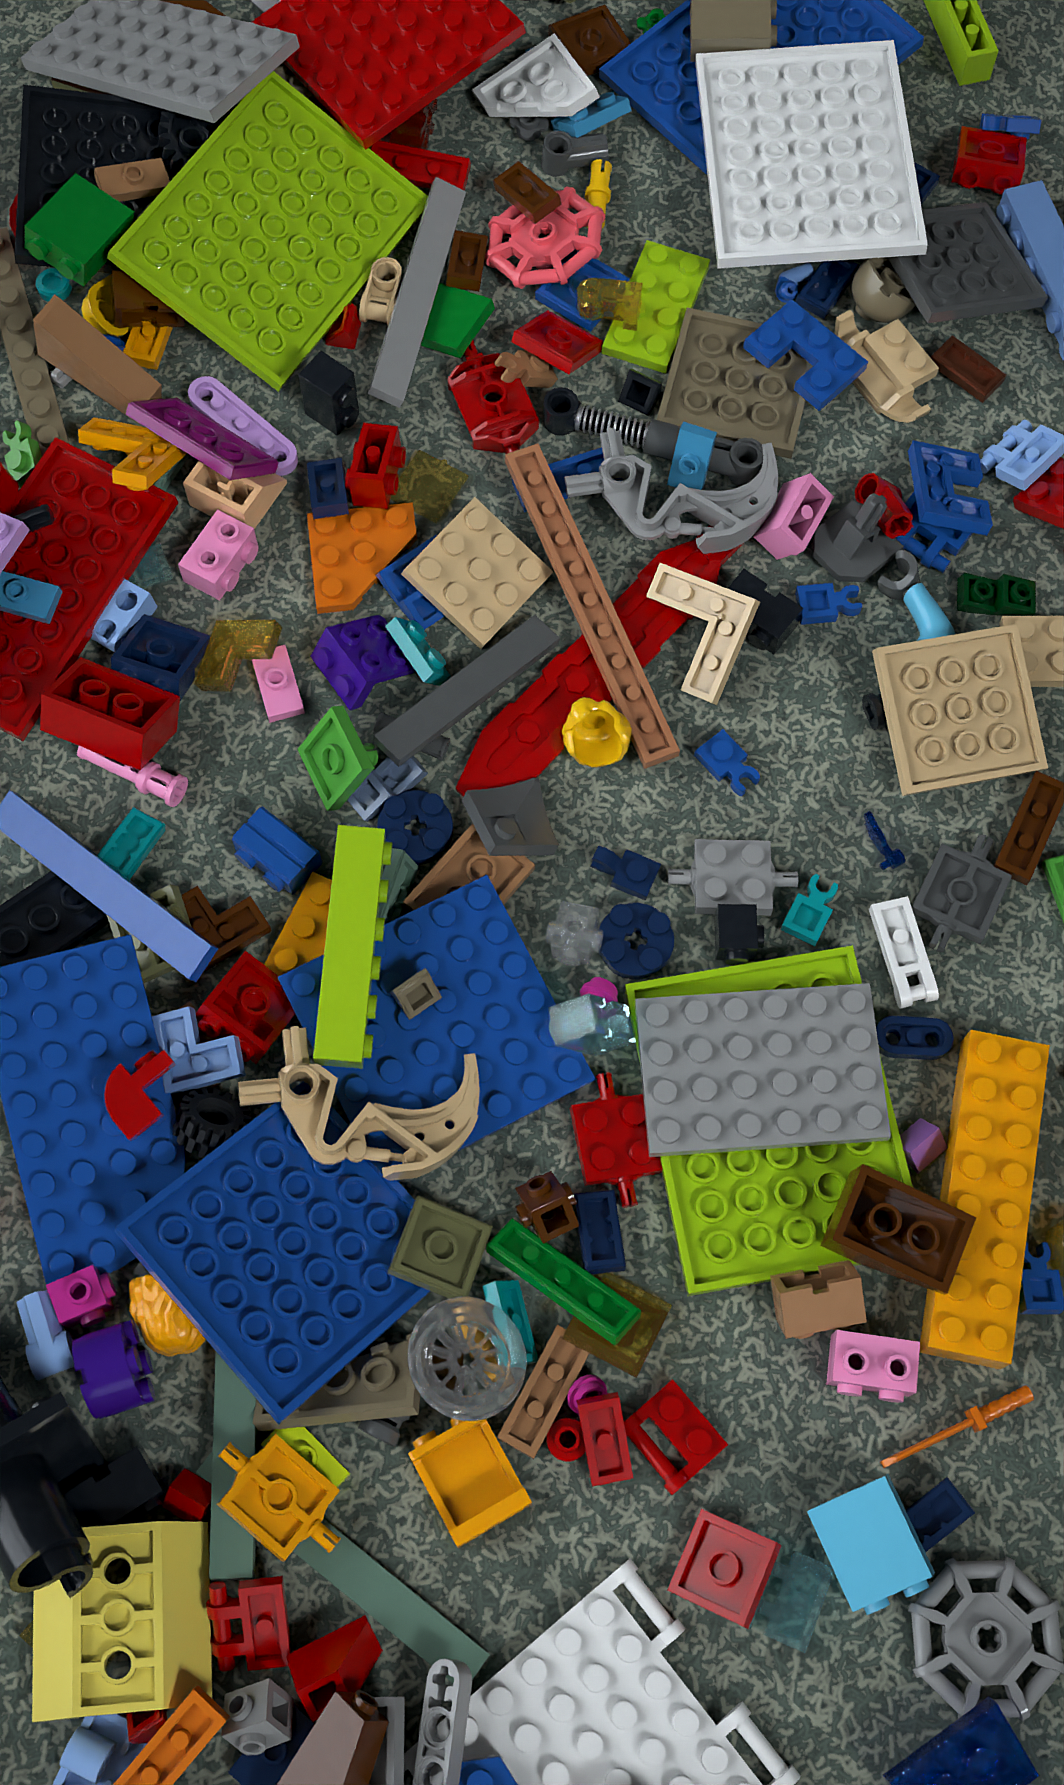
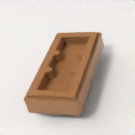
M162 158L96 167L94 169L98 188L119 202L158 196L170 182Z

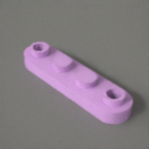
M204 376L195 379L190 384L188 396L194 409L273 458L286 459L283 462H279L275 474L284 476L296 468L298 456L294 444L221 382L213 377ZM207 396L212 397V399L209 401L202 400Z

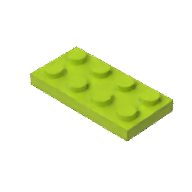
M647 240L602 345V354L666 374L676 350L687 307L693 308L709 270L711 259Z

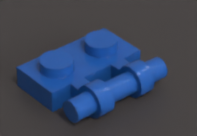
M913 492L905 503L913 515V527L905 536L901 535L895 538L904 546L903 550L905 549L921 559L920 564L928 569L932 566L941 573H944L951 561L940 555L942 550L945 549L956 556L973 533L921 523L919 521L915 492ZM917 532L933 543L927 547L914 539L913 536Z

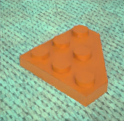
M413 502L391 504L388 506V509L372 507L349 509V514L318 519L313 518V513H307L317 614L354 610L363 600L364 594L374 583L377 584L379 582L376 574L392 564L406 548L409 549L415 543L417 532Z

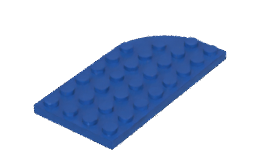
M131 934L0 967V1095L46 1285L91 1265H94L99 1270L100 1275L106 1272L109 1274L137 1258L114 1232L115 1226L185 1173L184 1144L179 1145L177 1142L178 1136L173 1135V1124L177 1114L171 1093H165L163 1076L144 1091L164 1116L133 1141H129L114 1123L105 1105L106 1083L116 1066L120 1063L123 1064L132 1075L137 1071L134 1064L151 1050H154L156 1054L160 1053Z

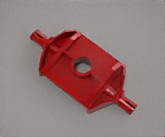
M473 340L464 352L466 361L457 365L448 377V390H451L472 438L474 450L505 454L519 450L539 429L538 416L519 378H516L513 382L502 381L501 376L506 368L495 366L494 364L501 353L487 355L478 353ZM495 392L500 394L502 398L497 402H489L484 396Z

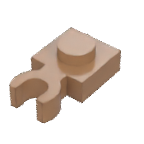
M518 350L515 355L503 352L494 362L495 366L506 368L501 376L502 381L513 382L516 378H519L524 387L550 388L558 380L551 364L526 350Z

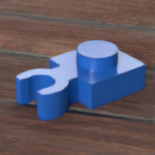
M982 113L980 128L982 130H1002L1010 132V135L1029 139L1030 133H1040L1042 120L1037 116Z
M833 583L797 586L795 591L796 602L803 607L800 625L836 622L838 612L846 616L859 615L862 603L853 604L847 601V598L858 596L859 586L848 585L840 592H834Z
M724 729L695 750L694 756L718 782L726 776L730 778L731 788L737 795H744L746 790L739 779L746 777L755 785L759 783L760 775L758 771L751 766H744L742 764L747 760L748 755Z
M1026 1242L1019 1298L1020 1314H1060L1064 1311V1297L1059 1270H1047L1046 1263L1051 1256L1050 1247L1047 1242L1040 1243L1036 1247V1258L1029 1253L1028 1243Z

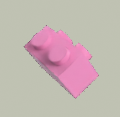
M811 473L783 483L771 514L753 537L777 560L790 555H798L807 547L834 496Z
M217 509L178 564L183 582L220 601L226 591L230 592L234 589L239 579V572L246 563H252L258 553L259 547L254 528Z
M836 1330L831 1334L826 1385L837 1386V1393L842 1395L862 1396V1390L879 1392V1400L902 1403L904 1402V1396L909 1397L917 1391L920 1342Z

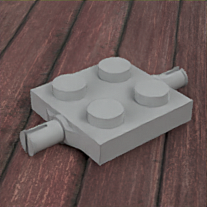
M695 839L694 861L691 869L668 868V885L686 884L691 886L695 897V914H715L718 904H757V915L771 916L774 888H797L798 872L775 871L771 861V841Z

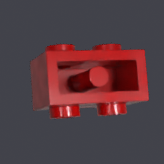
M363 423L358 442L356 441L354 444L352 464L347 469L345 477V488L350 490L354 506L388 509L391 495L397 494L399 486L398 469L404 468L406 461V448L401 446L398 426Z

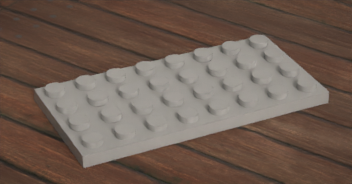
M90 0L85 5L76 8L74 14L66 21L54 26L53 31L44 39L35 42L31 49L21 57L25 70L215 123L293 54L300 45L296 34L257 25L253 22L233 19L228 16L208 13L204 10L184 7L180 4H172L160 0Z

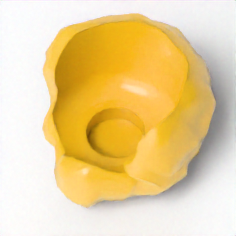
M586 697L579 698L572 704L571 711L562 729L563 742L570 756L574 757L580 765L593 768L604 767L622 760L628 751L632 732L628 719L618 712L610 702L605 700L597 702Z

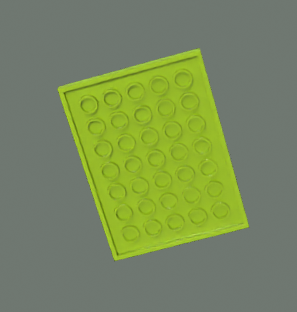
M272 71L240 101L110 249L107 259L279 392L337 321L344 307L350 304L366 285L373 263L380 258L388 257L421 217L428 196L371 149L365 150L345 128L276 72Z
M852 945L625 984L624 989L640 1062L635 999L862 984ZM882 1061L881 1068L891 1138L888 1141L660 1156L687 1296L770 1282L771 1275L801 1269L804 1275L819 1273L818 1266L850 1260L820 1245L850 1172L862 1164L913 1187ZM850 1260L853 1266L861 1265Z

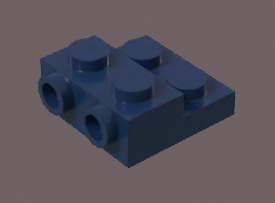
M144 614L112 655L111 669L178 695L181 701L195 680V668L210 648V635Z

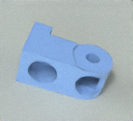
M124 579L97 620L91 639L115 652L144 614L151 616L158 606L151 594Z

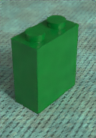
M75 173L25 225V249L36 259L44 260L56 268L65 278L73 279L84 287L109 260L107 259L108 252L133 224L134 211Z

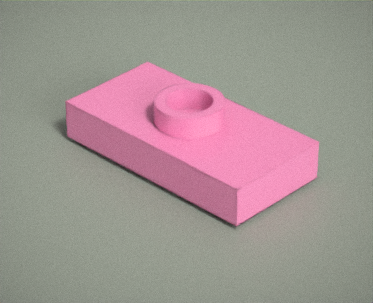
M286 645L251 653V660L269 723L305 714Z

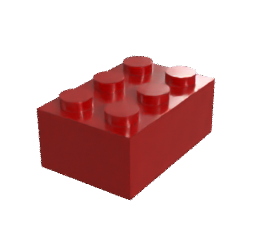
M80 657L41 694L40 730L141 770L177 732L180 696Z

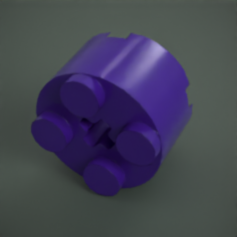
M133 1319L83 1335L72 1342L75 1371L81 1370L84 1384L79 1386L85 1403L95 1419L107 1418L156 1400L152 1382L149 1377H146V1375L153 1373L152 1363L147 1349L140 1351L137 1344L140 1340Z

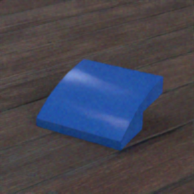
M434 535L376 574L383 587L410 621L414 620L419 623L424 630L445 615L401 574L437 535Z

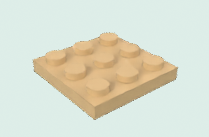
M474 497L403 570L401 575L475 645L482 649L550 577L553 571Z

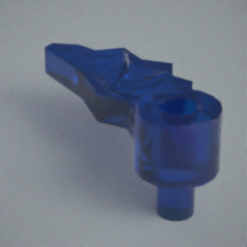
M868 811L865 813L864 819L866 823L864 825L868 830L869 837L886 859L879 864L882 870L888 867L895 869L906 862L905 856L898 848L892 850L889 847L872 812Z

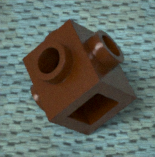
M552 1171L534 1176L527 1183L515 1188L521 1204L515 1206L516 1212L524 1228L532 1226L543 1244L579 1226L572 1208L573 1205L577 1204L574 1194L568 1183L560 1184Z

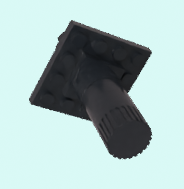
M0 1376V1569L10 1589L14 1592L26 1593L35 1591L60 1580L66 1594L71 1598L88 1584L94 1571L92 1568V1557L90 1552H88L90 1543L65 1493L89 1477L94 1476L95 1479H98L110 1470L107 1467L108 1464L61 1392L53 1397H45L37 1401L30 1411L23 1414Z

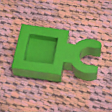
M17 420L14 422L16 434L5 430L2 436L4 443L10 446L11 450L4 456L8 472L18 482L19 488H21L42 455L38 441L31 439L32 432L30 426Z

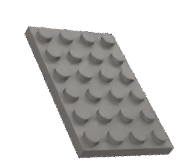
M870 983L635 999L649 1157L888 1141L891 1138Z

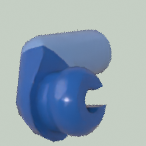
M809 262L786 270L779 275L775 294L781 302L788 303L791 299L794 300L798 295V285L808 281L814 274L813 267Z

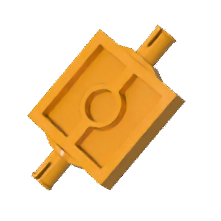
M277 1434L271 1437L259 1453L250 1458H247L231 1442L220 1452L218 1457L230 1465L237 1474L231 1488L217 1505L279 1560L285 1561L295 1547L310 1536L328 1553L334 1549L335 1544H338L341 1538L335 1535L321 1521L324 1518L326 1508L339 1493L340 1489Z

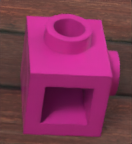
M94 1265L46 1285L59 1324L67 1329L80 1323L82 1327L95 1325L106 1318L105 1312L114 1309L110 1298L116 1295L113 1282L108 1272L100 1275L99 1270Z

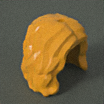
M151 1274L136 1277L129 1282V1297L131 1300L129 1311L140 1329L146 1345L150 1349L169 1357L177 1354H190L199 1349L206 1339Z

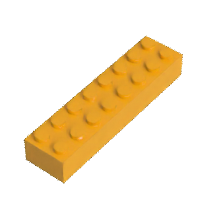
M970 1030L961 1041L939 1200L976 1217L948 1293L944 1295L927 1289L919 1353L995 1369H1002L1012 1364L1050 1045L976 1030Z

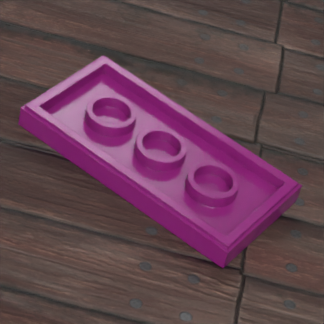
M177 397L128 403L127 416L229 480L276 473L279 464L277 459Z

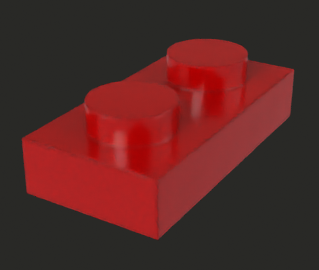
M618 1392L576 1400L592 1487L634 1479Z

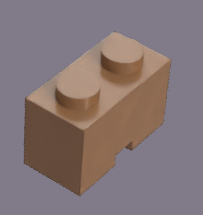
M850 1260L818 1266L819 1274L804 1276V1272L801 1269L770 1276L776 1320L786 1339L792 1337L804 1339L816 1332L831 1329L848 1330L856 1324L867 1322L861 1276Z

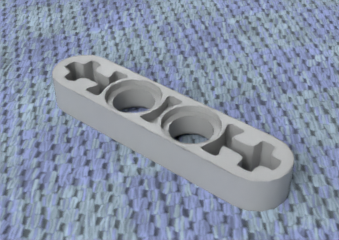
M439 1659L429 1669L412 1785H431L430 1772L437 1763L442 1767L444 1773L442 1785H459L472 1687V1675L465 1662L455 1659ZM446 1675L454 1677L453 1686L445 1684ZM441 1700L452 1702V1706H441ZM445 1715L450 1723V1732L446 1740L442 1742L437 1736L436 1725L440 1717Z

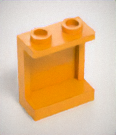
M471 1409L452 1418L449 1421L452 1428L437 1436L435 1431L432 1430L413 1441L412 1444L415 1449L408 1453L457 1548L532 1505L529 1495L520 1483L483 1411L474 1414Z

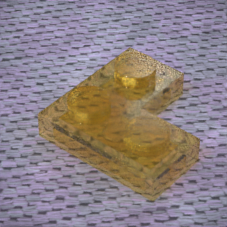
M216 620L194 684L202 691L232 692L242 659H272L282 626L276 620Z

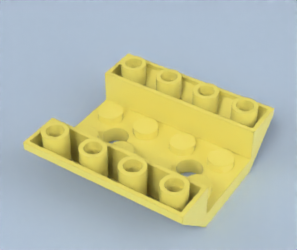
M155 1521L82 1527L90 1543L88 1552H90L92 1557V1568L94 1571L91 1580L71 1598L66 1594L60 1580L34 1591L32 1722L164 1709L174 1710L180 1706L197 1685L213 1699L212 1649L210 1641L211 1620L207 1616L206 1602L210 1599L208 1588L210 1585L209 1522ZM117 1558L126 1559L131 1567L129 1577L121 1584L110 1583L106 1577L108 1564ZM123 1651L131 1659V1669L125 1677L113 1679L106 1670L107 1660L113 1653Z

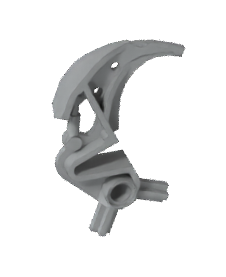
M607 428L606 432L599 434L604 461L599 466V472L565 476L564 478L568 498L602 493L603 498L608 501L629 531L637 538L654 540L660 538L663 534L670 539L677 538L680 534L701 536L696 539V543L703 554L728 551L748 541L765 523L778 497L776 457L772 443L762 444V468L759 474L749 483L736 489L725 491L693 489L680 483L657 514L651 519H646L643 514L650 483L651 465L634 455L625 456L620 430L614 431V428ZM614 478H622V479H625V480H624V481H616V480H613V479H614ZM754 500L757 504L752 505L749 501ZM689 512L712 527H703L702 524L681 523L679 515Z

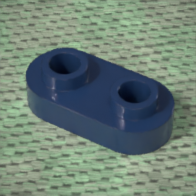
M888 1016L882 1019L876 1026L879 1053L890 1058L937 1060L947 1054L954 1041V1035L950 1026L937 1018ZM886 1034H895L899 1042L897 1044H890L886 1040ZM925 1036H934L938 1043L937 1046H929L925 1042Z

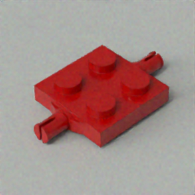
M606 1072L605 1075L601 1073L595 1076L600 1098L593 1102L574 1104L570 1107L584 1186L600 1183L618 1185L622 1204L621 1208H627L629 1205L633 1207L638 1205L633 1182L643 1176L662 1173L660 1156L649 1157L643 1094L632 1096L615 1095L612 1073Z

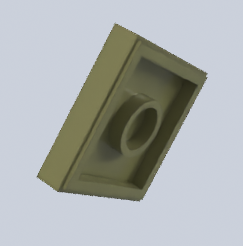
M417 1196L387 1273L464 1304L467 1301L493 1226Z

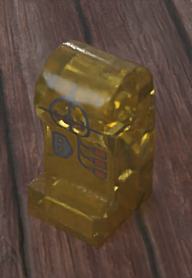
M588 278L578 285L577 311L581 317L587 320H598L600 318L623 321V329L637 331L642 303V283L605 278Z

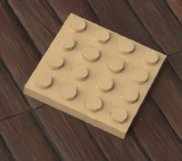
M1018 624L878 647L872 651L902 796L1048 769Z

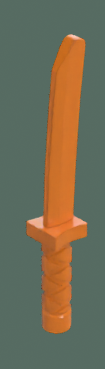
M1025 1385L1016 1389V1391H1012L1010 1394L1000 1397L998 1400L990 1402L988 1405L980 1408L974 1406L964 1411L967 1419L880 1462L883 1468H886L972 1426L975 1433L987 1428L986 1424L995 1418H999L1005 1415V1413L1015 1410L1017 1407L1020 1408L1022 1405L1034 1401V1396L1030 1388Z

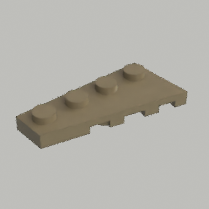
M421 1331L406 1335L407 1341L392 1346L385 1342L370 1347L371 1353L353 1359L280 1425L277 1424L256 1399L253 1424L258 1431L418 1415L426 1343L424 1335Z

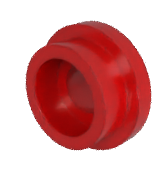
M563 1418L552 1424L546 1439L550 1453L556 1459L564 1462L579 1459L585 1453L580 1422L572 1418ZM563 1432L574 1434L576 1442L572 1447L566 1448L561 1445L559 1437Z

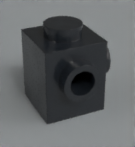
M757 904L717 905L714 916L715 960H725V963L728 965L746 964L748 961H754L758 948L764 947V925H757Z

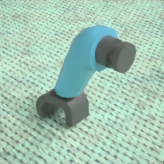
M897 551L895 554L898 570L904 572L906 576L902 580L895 582L882 575L877 581L879 591L889 598L904 601L920 632L917 641L954 635L955 630L947 616L923 583H920L919 569L915 557L907 551Z

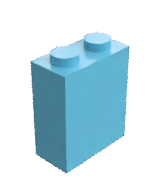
M889 1474L807 1511L852 1612L864 1608L866 1615H869L890 1605L888 1596L903 1590L905 1597H910L930 1587L927 1579L933 1577L935 1572Z

